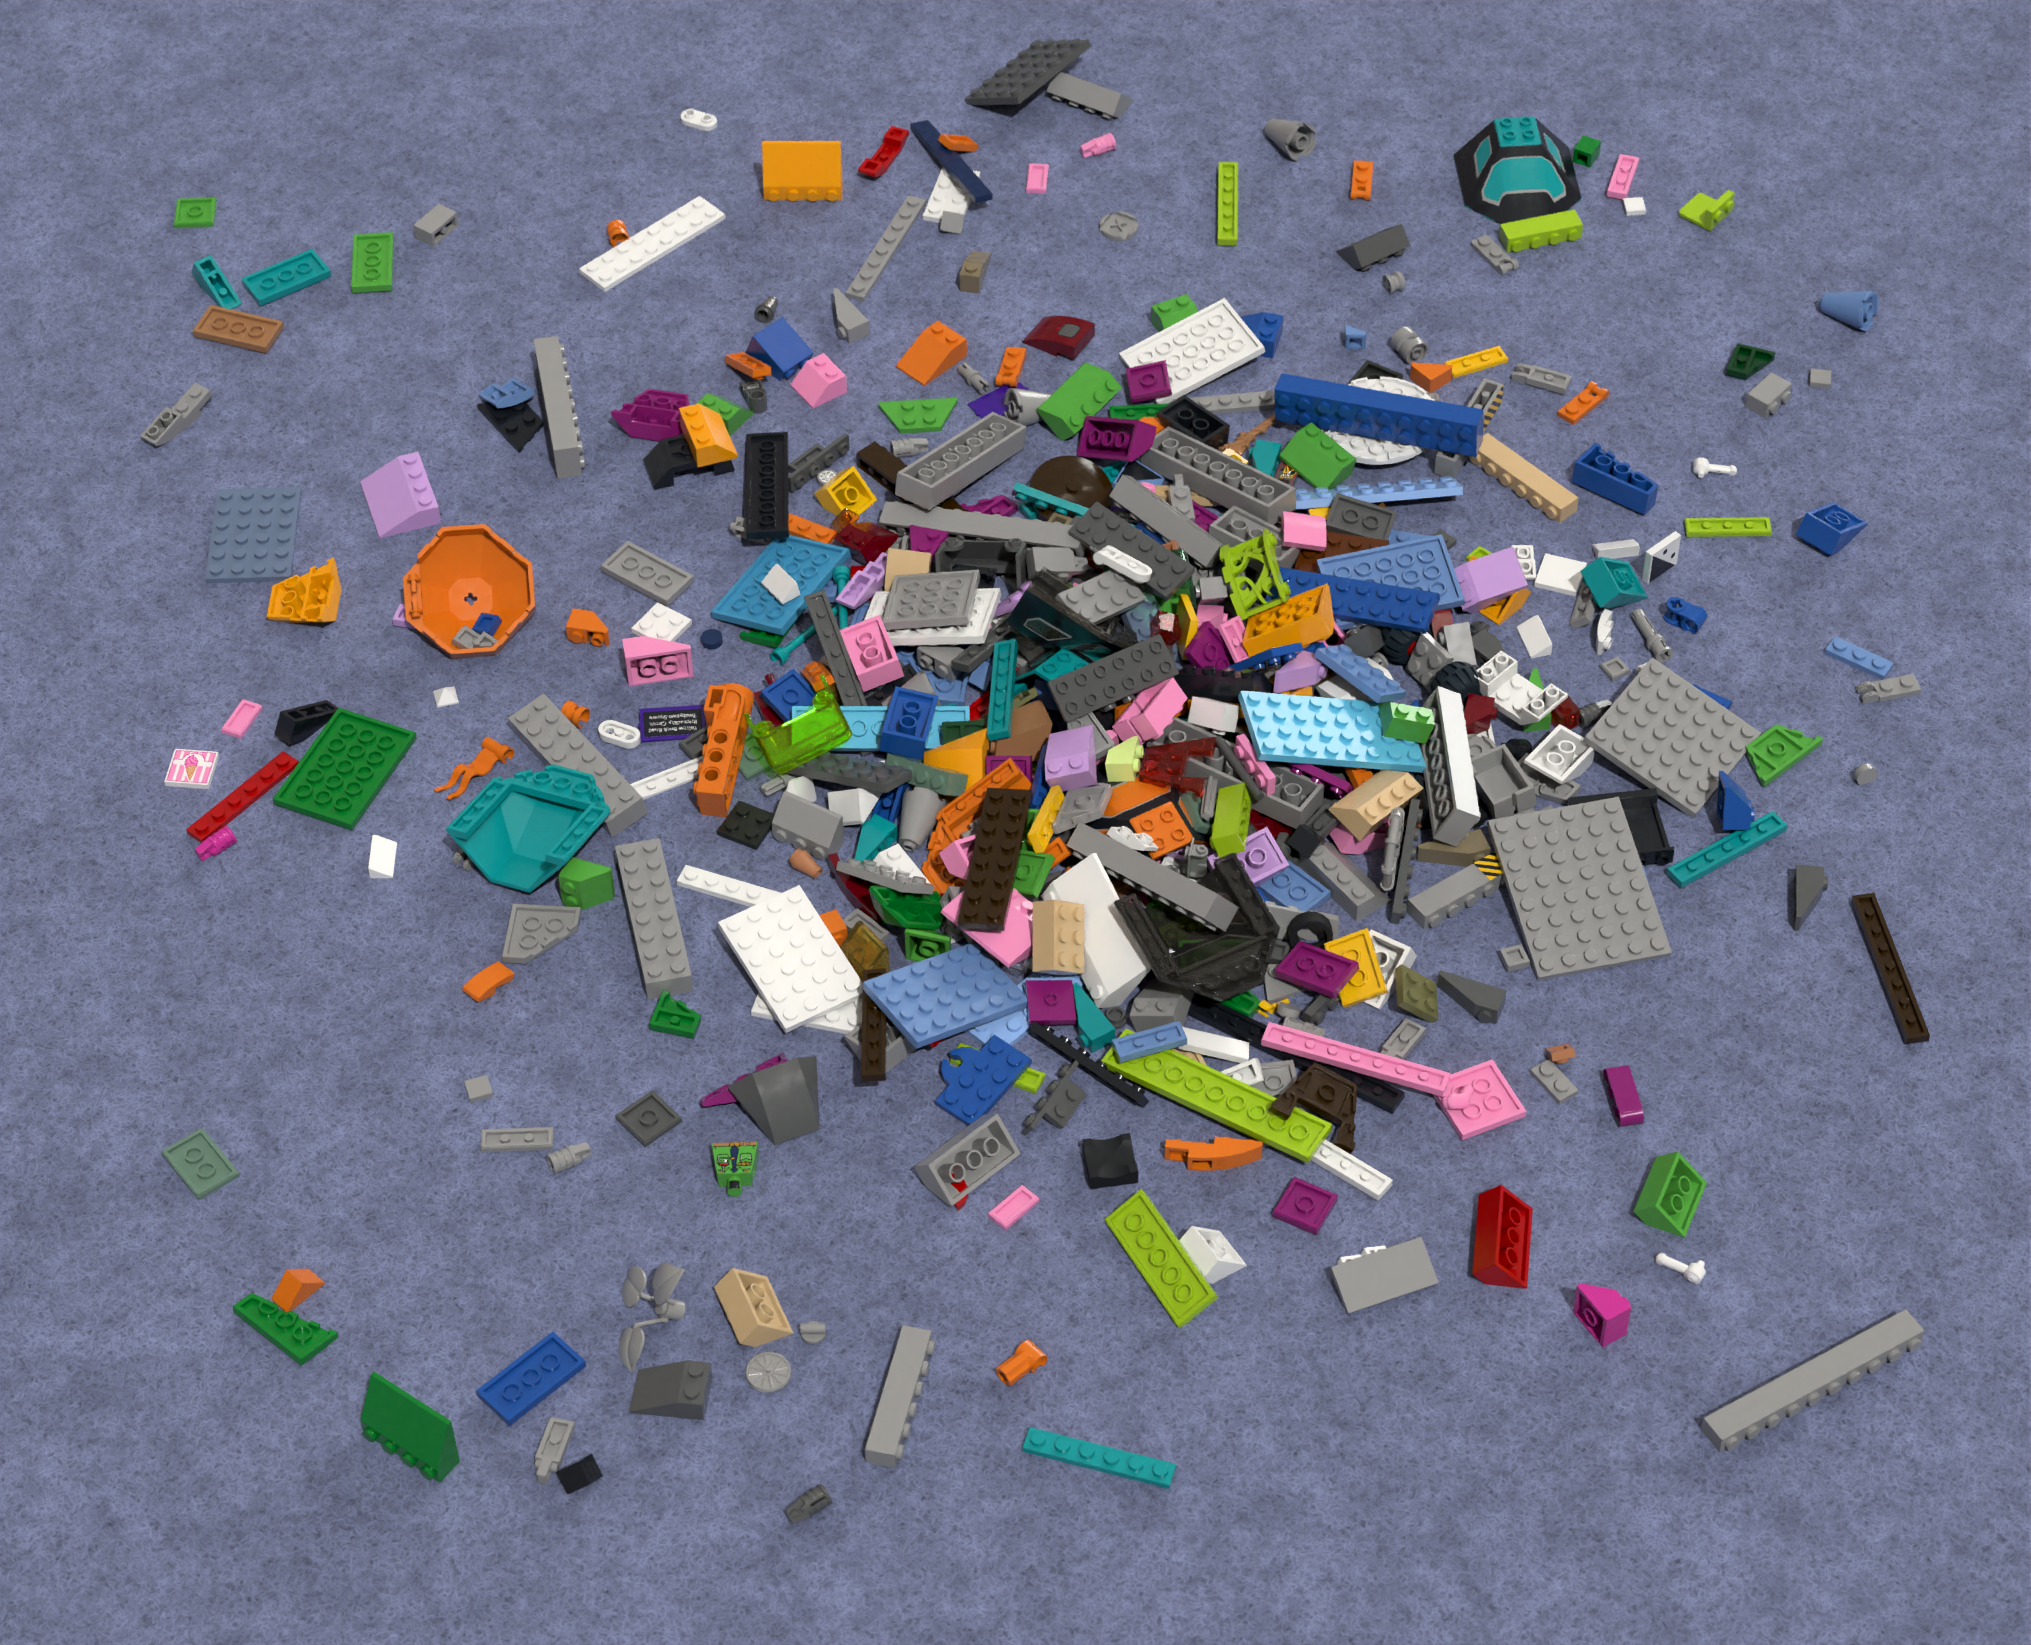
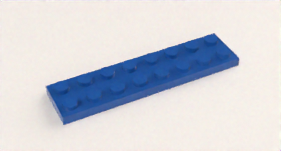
M1279 567L1284 582H1287L1291 591L1289 598L1328 583L1333 617L1336 619L1426 634L1440 600L1439 593ZM1275 586L1270 588L1273 596L1266 595V602L1279 597Z

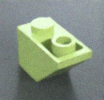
M1133 736L1108 750L1105 761L1108 782L1135 781L1136 773L1140 772V758L1144 756V747L1140 745L1138 736Z

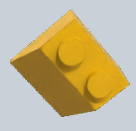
M854 466L840 471L814 493L824 509L848 523H851L877 501Z

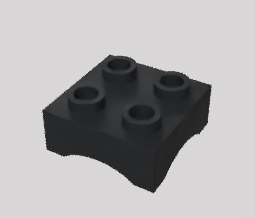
M1130 1133L1104 1140L1082 1139V1151L1090 1189L1138 1183V1167L1134 1157Z

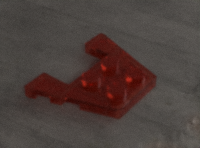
M1216 737L1146 747L1139 771V782L1166 788V785L1176 787L1178 792L1186 793L1187 790L1195 792L1197 797H1203L1206 788V778L1185 777L1190 756H1214Z

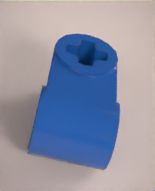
M1672 597L1667 600V611L1664 613V620L1686 632L1688 630L1692 632L1691 634H1696L1707 619L1706 611L1678 597Z

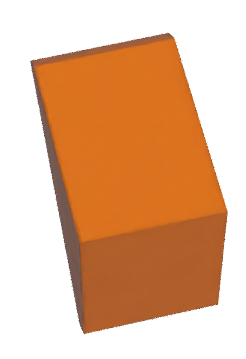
M1411 362L1410 379L1425 391H1428V393L1434 392L1451 381L1452 365Z
M310 1269L286 1270L271 1300L279 1305L283 1311L289 1312L316 1292L325 1282Z

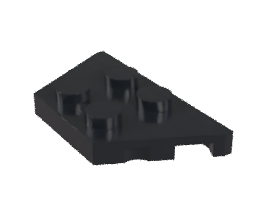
M525 401L505 408H496L488 402L477 404L478 410L518 453L522 452L525 444L531 441L535 433L539 432L544 426L543 420Z

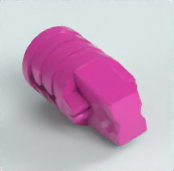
M224 826L216 833L207 837L202 844L195 848L197 857L203 861L231 847L232 844L237 843V839L228 826Z

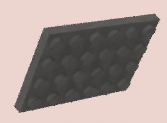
M1079 38L1074 40L1062 39L1060 41H1054L1053 39L1048 41L1036 40L1030 44L1029 48L1019 52V56L1008 61L1004 68L995 71L994 76L984 80L980 87L973 89L970 92L971 94L965 98V101L969 105L1020 104L1091 47L1089 40H1080Z

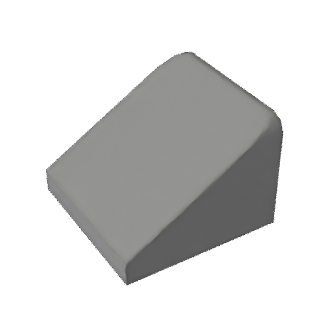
M943 211L940 230L961 234L965 215Z

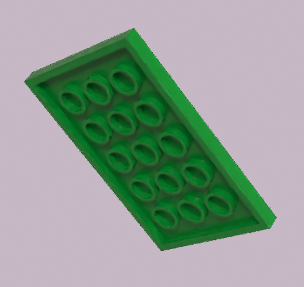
M338 708L274 796V805L353 830L417 739L416 732Z

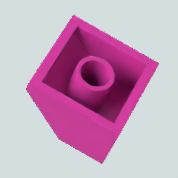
M1583 1283L1577 1285L1573 1313L1603 1348L1627 1335L1631 1312L1629 1301L1614 1289Z

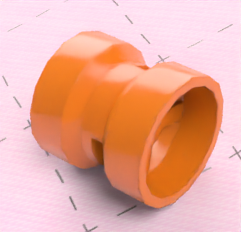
M613 220L607 224L606 230L612 246L616 247V242L629 240L626 225L623 221Z
M570 700L561 709V712L570 722L580 729L583 726L579 725V722L581 720L587 722L590 718L589 708L579 707L577 703Z

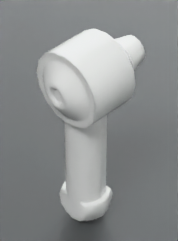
M1697 458L1693 462V472L1699 478H1703L1708 472L1729 474L1730 476H1734L1737 473V468L1734 465L1709 464L1706 458Z
M1659 1253L1655 1258L1657 1264L1683 1273L1685 1279L1695 1284H1699L1706 1274L1704 1269L1705 1263L1702 1260L1686 1265L1666 1256L1665 1253Z

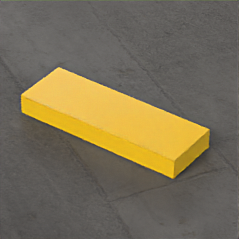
M1500 346L1446 361L1444 364L1452 365L1451 376L1452 378H1457L1507 363L1508 357Z

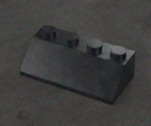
M1190 664L1184 665L1175 676V681L1190 700L1195 696L1227 703H1240L1238 699L1240 691L1274 693V685L1264 673L1254 672L1253 669L1235 671L1232 667L1215 669L1214 666L1196 668V665Z

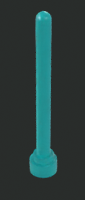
M837 566L833 569V580L838 586V595L850 579V569L846 566ZM838 603L839 628L841 630L848 627L847 606Z
M838 603L832 607L834 616L839 614ZM810 625L785 647L782 646L774 649L770 653L771 660L774 662L777 660L781 661L780 666L785 664L789 660L790 653L816 633L814 625Z

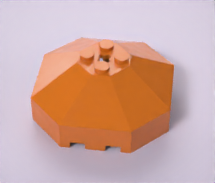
M486 524L441 527L431 542L427 543L417 554L418 561L403 577L406 621L452 659L496 656L536 611L532 563L520 555L503 538L496 535ZM468 594H473V597H477V601H474L473 605H469V602L465 601V598H468ZM482 612L498 615L502 620L493 635L498 642L492 647L460 649L451 644L453 637L464 625L472 629Z

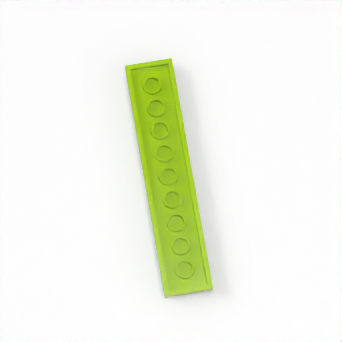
M1125 1028L1119 1037L1134 1034L1135 1032ZM1112 1046L1101 1060L1106 1064L1108 1070L1112 1072L1117 1071L1129 1080L1306 1163L1310 1162L1332 1130L1331 1123L1295 1106L1288 1120L1273 1114L1268 1109L1277 1098L1172 1049L1120 1063Z

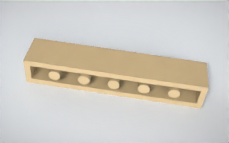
M1486 433L1483 435V442L1477 457L1469 456L1473 464H1478L1485 469L1488 475H1493L1500 480L1502 485L1510 487L1519 497L1527 499L1534 508L1541 509L1548 518L1561 523L1577 511L1579 497L1490 434Z

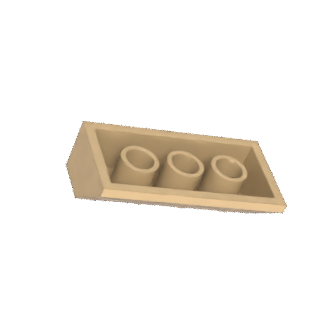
M1381 770L1332 805L1328 810L1359 841H1362L1389 821L1393 808L1400 807L1404 810L1410 805L1411 798L1416 799L1424 788L1408 772Z

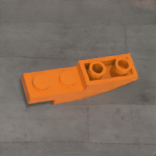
M1215 1137L1214 1144L1166 1139L1164 1160L1188 1162L1187 1170L1214 1171L1230 1169L1261 1159L1263 1142L1230 1137Z

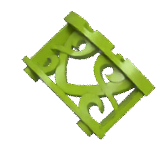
M1268 528L1263 530L1262 535L1233 547H1229V544L1220 547V560L1225 566L1222 568L1225 583H1230L1232 589L1230 591L1232 594H1230V598L1241 620L1281 603L1288 602L1289 594H1291L1289 585L1283 581L1278 566L1275 546L1277 544L1276 537L1273 532H1269ZM1249 559H1254L1264 564L1256 584L1247 577L1237 576L1246 569ZM1248 584L1252 587V590L1250 591L1248 587L1242 590V586ZM1275 586L1279 597L1266 602L1261 593L1264 590L1267 595L1273 596L1270 588ZM1258 598H1259L1260 601L1263 603V604H1261V605H1259V606H1256V607H1254V608L1248 609L1250 606H1252V605L1255 603V601H1256Z

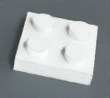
M657 602L631 630L632 633L638 636L674 642L692 625V619Z

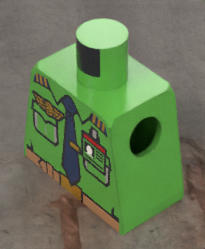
M758 1142L712 1143L718 1186L727 1187V1193L732 1197L740 1196L742 1194V1186L753 1185L759 1158Z

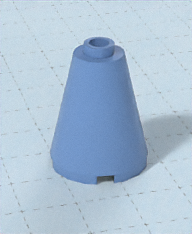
M1874 291L1826 293L1820 298L1819 308H1821L1824 314L1861 331H1868L1874 321H1871L1872 316H1877L1878 295L1874 294Z

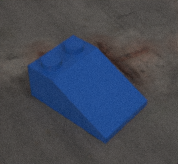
M1261 312L1241 316L1240 318L1265 348V353L1259 356L1273 359L1283 333V315Z
M1832 502L1806 512L1796 535L1801 537L1803 542L1819 548L1821 553L1834 555L1865 528L1868 522Z
M895 686L882 730L879 751L923 760L939 696Z

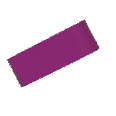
M1626 1065L1604 1068L1603 1077L1608 1083L1606 1088L1609 1098L1613 1099L1614 1106L1612 1107L1615 1117L1620 1122L1618 1127L1643 1124V1109L1630 1067Z

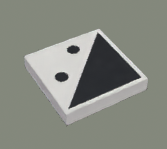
M1673 532L1646 551L1642 581L1649 584L1677 564L1681 539L1679 533Z

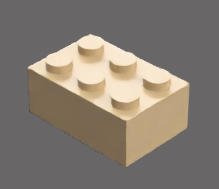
M1060 900L1033 902V972L1062 976L1084 974V904Z

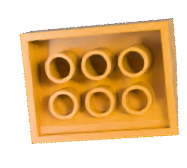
M762 141L764 200H842L841 141Z
M1328 583L1290 597L1288 602L1249 616L1242 641L1249 657L1271 648L1300 642L1303 648L1317 640L1324 641L1328 639L1334 630L1333 609Z

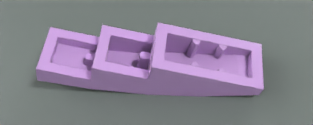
M882 552L875 562L870 561L863 571L858 570L838 595L836 602L855 610L870 599L875 592H878L885 584L888 554Z

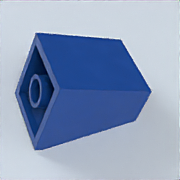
M781 317L755 334L745 352L771 366V375L779 381L784 378L788 380L796 374V370L802 368L806 361L810 360L814 354L784 317Z

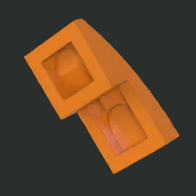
M498 961L471 978L463 986L462 990L474 1000L480 1002L495 994L497 987L510 982L514 978L515 973Z

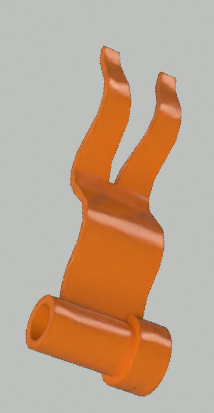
M486 737L482 742L483 749L475 760L468 765H457L447 784L435 788L434 791L438 793L451 788L465 771L458 790L449 794L446 798L451 800L461 796L466 791L469 781L473 776L486 775L498 760L504 764L508 761L504 759L507 757L509 759L513 758L514 749L506 744H500L491 737Z

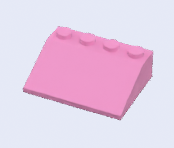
M1013 888L1005 931L961 930L1009 968L1033 955V903ZM964 890L941 910V913L956 926H958Z

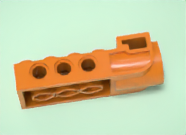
M740 684L709 685L704 705L708 743L703 746L702 755L704 759L703 763H699V780L695 781L693 793L697 795L696 806L699 807L701 815L728 816L755 698L749 688Z

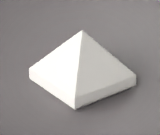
M455 686L433 691L437 708L459 703Z

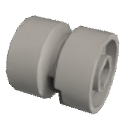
M1409 326L1400 328L1391 338L1392 347L1409 364L1411 362L1415 363L1413 360L1416 358L1418 361L1422 360L1428 352V345Z

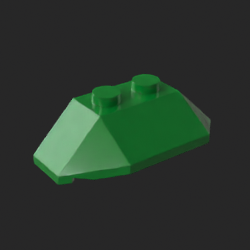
M870 886L869 888L874 909L886 924L905 928L939 929L944 915L941 913L942 907L939 902L942 897L937 891H933V894L904 893L888 887Z

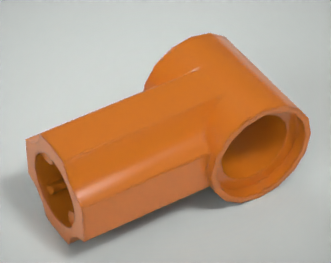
M1026 1340L1018 1346L1015 1355L996 1368V1374L1006 1386L1010 1387L1030 1371L1035 1373V1369L1041 1365L1044 1366L1048 1357L1031 1340Z

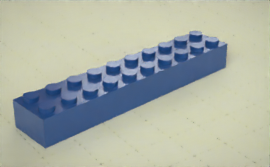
M1281 373L1274 389L1276 421L1303 426L1312 422L1320 429L1477 457L1483 442V409Z

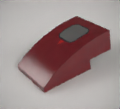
M1069 316L1044 317L1025 337L1022 343L1056 357L1062 354L1075 359L1095 336V323Z

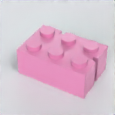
M1173 677L1141 690L1135 697L1136 699L1133 700V703H1130L1112 727L1123 742L1133 736H1138L1139 743L1142 745L1148 739L1152 738L1155 740L1163 735L1164 728L1173 722L1174 715L1183 709L1182 705L1188 698Z

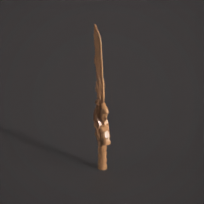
M1274 414L1251 431L1240 432L1239 437H1236L1234 443L1223 444V446L1218 448V451L1224 452L1230 448L1242 456L1244 451L1248 450L1250 443L1255 441L1257 435L1264 434L1271 425L1281 421H1276Z

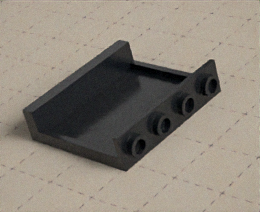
M1656 788L1568 797L1567 806L1619 797L1642 865L1644 867L1652 864L1663 866L1673 862L1675 848L1670 847L1657 807L1658 792Z

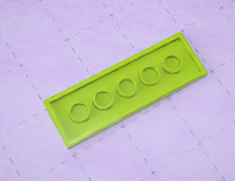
M1140 1189L1104 1219L1179 1328L1185 1326L1219 1298L1144 1190Z

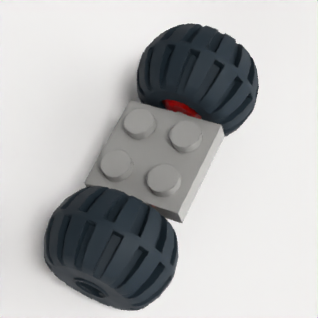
M1430 626L1426 634L1382 627L1384 646L1380 649L1384 656L1394 663L1407 665L1405 669L1431 694L1437 686L1461 694L1463 712L1470 693L1482 695L1480 683L1477 679L1478 677L1480 678V674L1477 672L1478 669L1466 662H1453L1454 657L1432 637Z

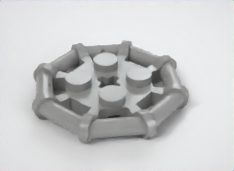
M1395 807L1391 811L1389 816L1390 826H1388L1387 838H1385L1384 862L1381 866L1383 878L1380 882V887L1386 892L1391 891L1394 887L1398 862L1400 860V844L1402 842L1405 812L1400 807Z

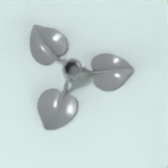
M670 1263L660 1264L653 1278V1288L655 1290L653 1295L655 1297L642 1292L647 1282L645 1272L635 1266L629 1269L622 1288V1298L625 1306L635 1307L641 1297L655 1302V1312L660 1316L657 1319L635 1323L633 1328L627 1327L623 1331L619 1342V1356L623 1364L630 1371L635 1372L636 1363L644 1346L645 1336L640 1327L661 1322L667 1323L668 1319L679 1321L683 1318L685 1314L684 1302L669 1299L684 1273V1269Z

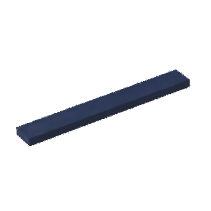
M929 120L911 123L910 129L974 203L992 200L993 193L955 150H949L938 141L941 134Z

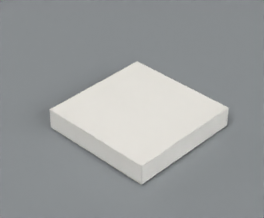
M1545 553L1534 587L1576 596L1583 578L1580 571L1586 567L1587 563Z

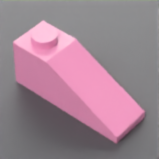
M1198 604L1197 618L1199 623L1197 631L1203 622L1210 621L1220 633L1218 626L1228 621V614L1224 613V606Z

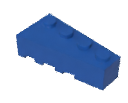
M1595 442L1575 462L1572 482L1645 515L1655 505L1659 485L1639 471L1633 472L1630 470L1629 464L1626 462L1620 463L1614 459V454L1609 451L1605 453L1601 450V445Z

